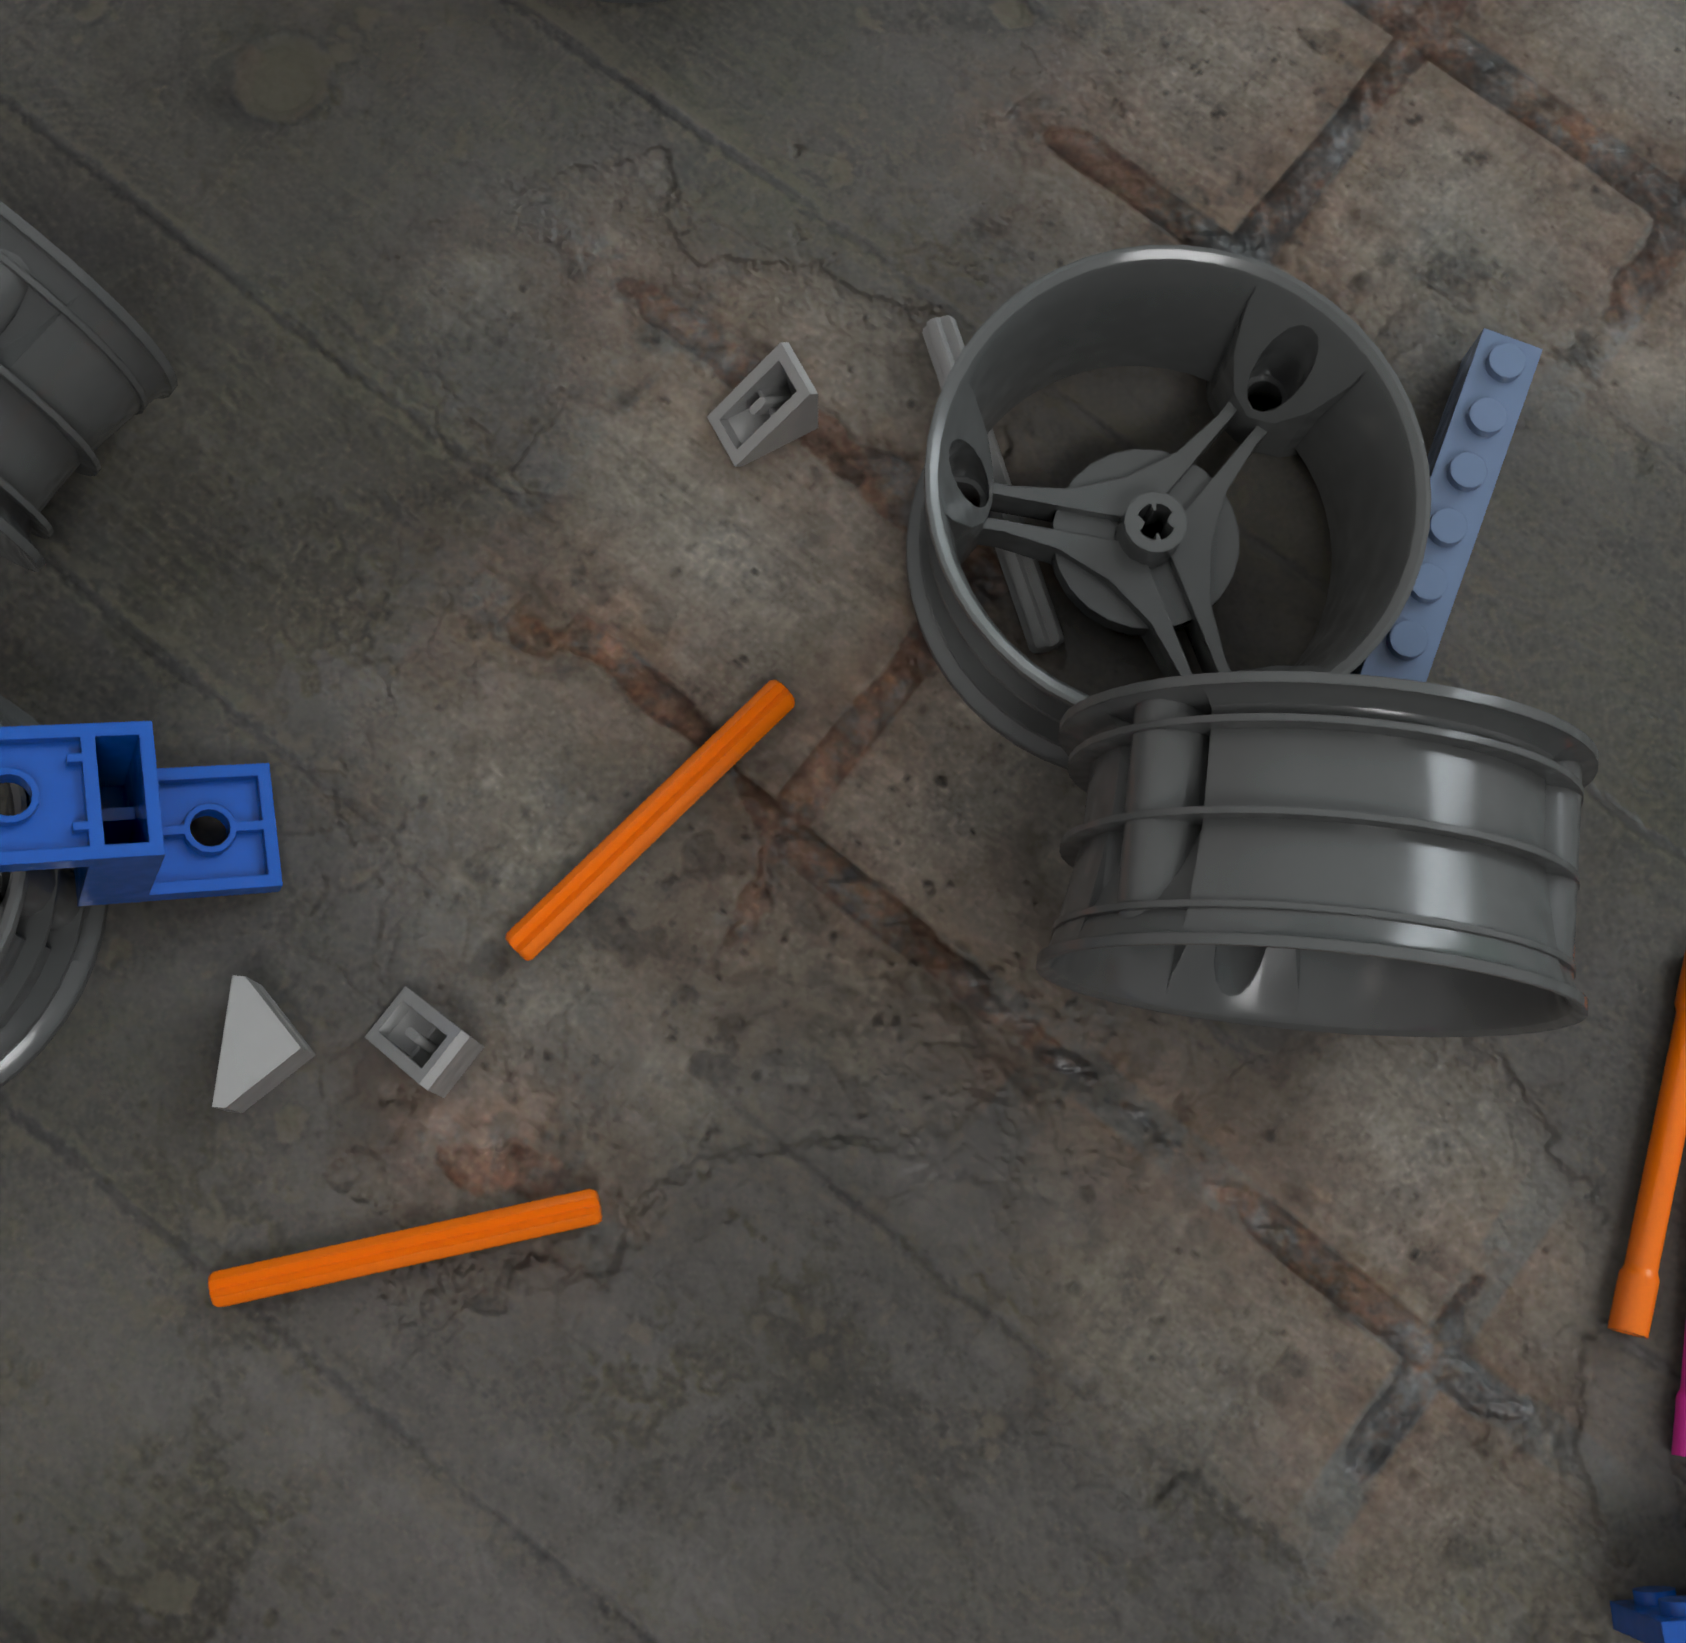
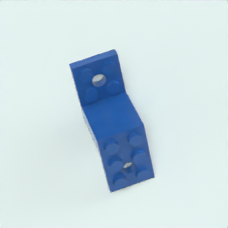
M152 721L0 727V784L14 783L23 787L31 801L28 808L20 814L12 816L0 814V872L74 868L77 907L271 893L281 890L283 882L269 763L157 768ZM199 817H214L225 826L227 839L220 845L204 846L192 836L190 824Z

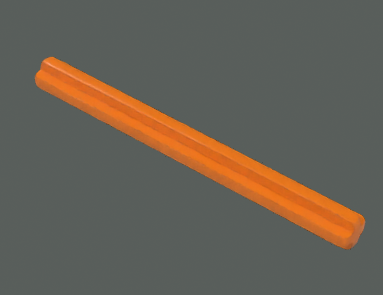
M775 679L768 681L506 933L505 939L507 943L523 959L527 961L534 959L794 708L795 698L792 693Z
M585 1189L213 1271L208 1277L209 1295L214 1306L226 1307L592 1226L602 1221L601 1202L596 1190Z

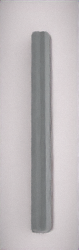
M950 315L930 319L927 321L922 332L941 390L949 372L965 347L957 322ZM992 428L988 433L993 466V482L1012 485ZM990 511L988 514L989 518L1025 524L1024 518L1021 516ZM995 547L1029 650L1033 654H1041L1058 648L1064 641V635L1038 560Z

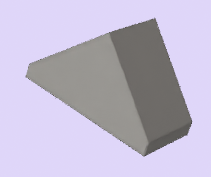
M780 342L707 418L734 466L740 467L817 429L818 392L789 342Z
M232 975L212 1103L214 1108L235 1113H244L316 1055L265 988L246 976Z
M406 986L365 1036L369 1042L419 1085L442 1098L446 1097L484 1048L477 1040Z

